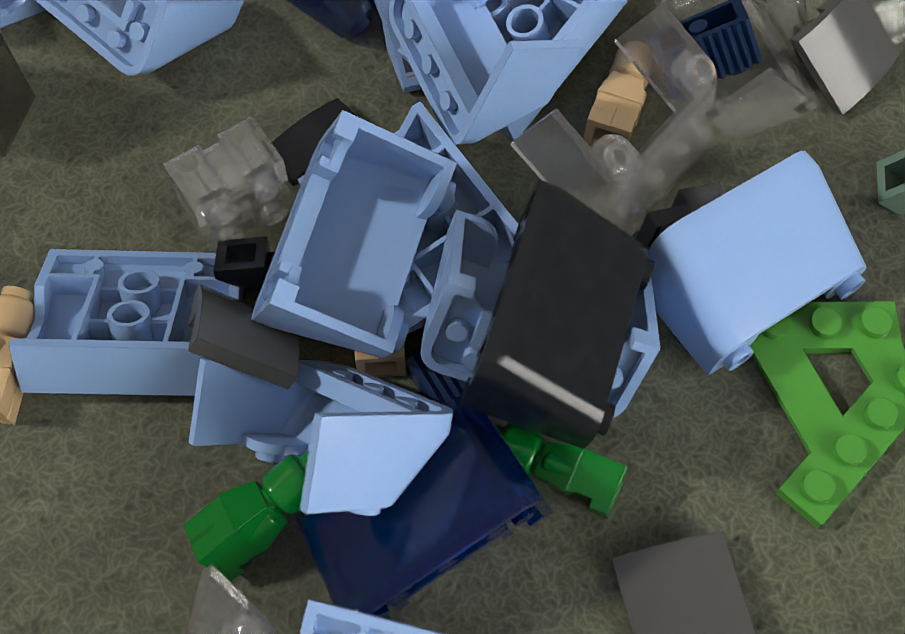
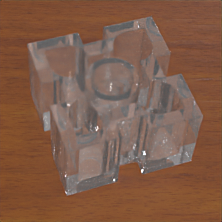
M253 116L217 135L219 142L205 150L200 145H197L163 163L170 182L178 193L176 196L182 211L210 253L217 250L218 240L223 242L229 239L246 238L245 230L258 223L265 226L278 224L287 216L294 204L291 191L285 183L288 181L283 158Z

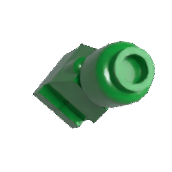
M511 423L505 427L494 424L483 448V453L492 456L494 466L520 478H528L533 474L537 480L564 496L578 497L589 502L590 512L608 519L627 474V466L588 449H582L569 444L547 442L545 445L544 437L541 434Z
M309 450L300 457L294 454L286 456L263 476L262 485L254 480L218 494L216 499L183 525L199 564L231 583L245 571L243 565L247 561L268 549L288 522L284 513L295 514L300 510Z

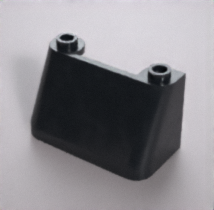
M539 179L519 220L513 238L512 255L486 335L476 356L477 360L473 369L472 378L468 377L459 405L585 449L595 438L596 434L605 436L611 425L615 404L608 402L638 291H644L648 285L655 262L647 258L648 247L560 186Z

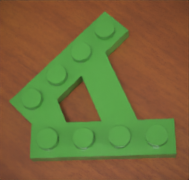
M895 301L809 302L760 333L750 345L754 351L752 356L809 454L775 494L816 529L826 522L905 429V348L902 343ZM852 353L871 383L843 416L806 354Z

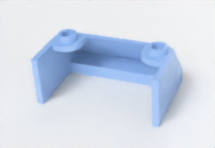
M390 0L389 3L391 27L441 128L455 145L476 143L547 105L583 48L579 39L509 41L507 45L486 6L487 0Z
M200 358L188 443L193 446L242 444L256 451L255 458L271 463H279L288 455H302L309 450L300 511L305 514L350 511L359 515L373 516L378 515L381 508L394 504L450 433L453 410L433 400L340 363L320 360H299L298 378L288 390L207 358Z

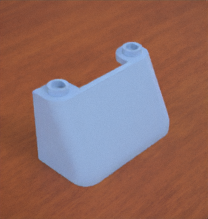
M35 0L127 76L150 74L225 32L235 23L244 2L243 0Z
M342 110L320 139L311 157L254 306L251 320L274 329L381 358L389 356L393 351L398 352L409 330V323L403 321L404 310L398 307L427 220L437 209L445 211L454 196L456 183L452 182L451 178L456 162Z
M805 150L791 155L670 225L654 240L647 257L655 262L651 279L656 313L707 376L723 366L731 371L743 364L754 353L750 345L760 333L820 295L824 294L828 299L837 294L842 300L854 293L866 281L861 275L867 266L819 165Z
M459 210L455 211L447 231L424 327L420 354L424 364L429 369L442 375L467 381L468 377L472 378L473 369L477 360L476 356L486 335L509 263L493 259L498 245V235L493 225L481 217ZM651 278L645 290L638 291L608 402L615 404L613 418L620 415L626 409L661 349Z

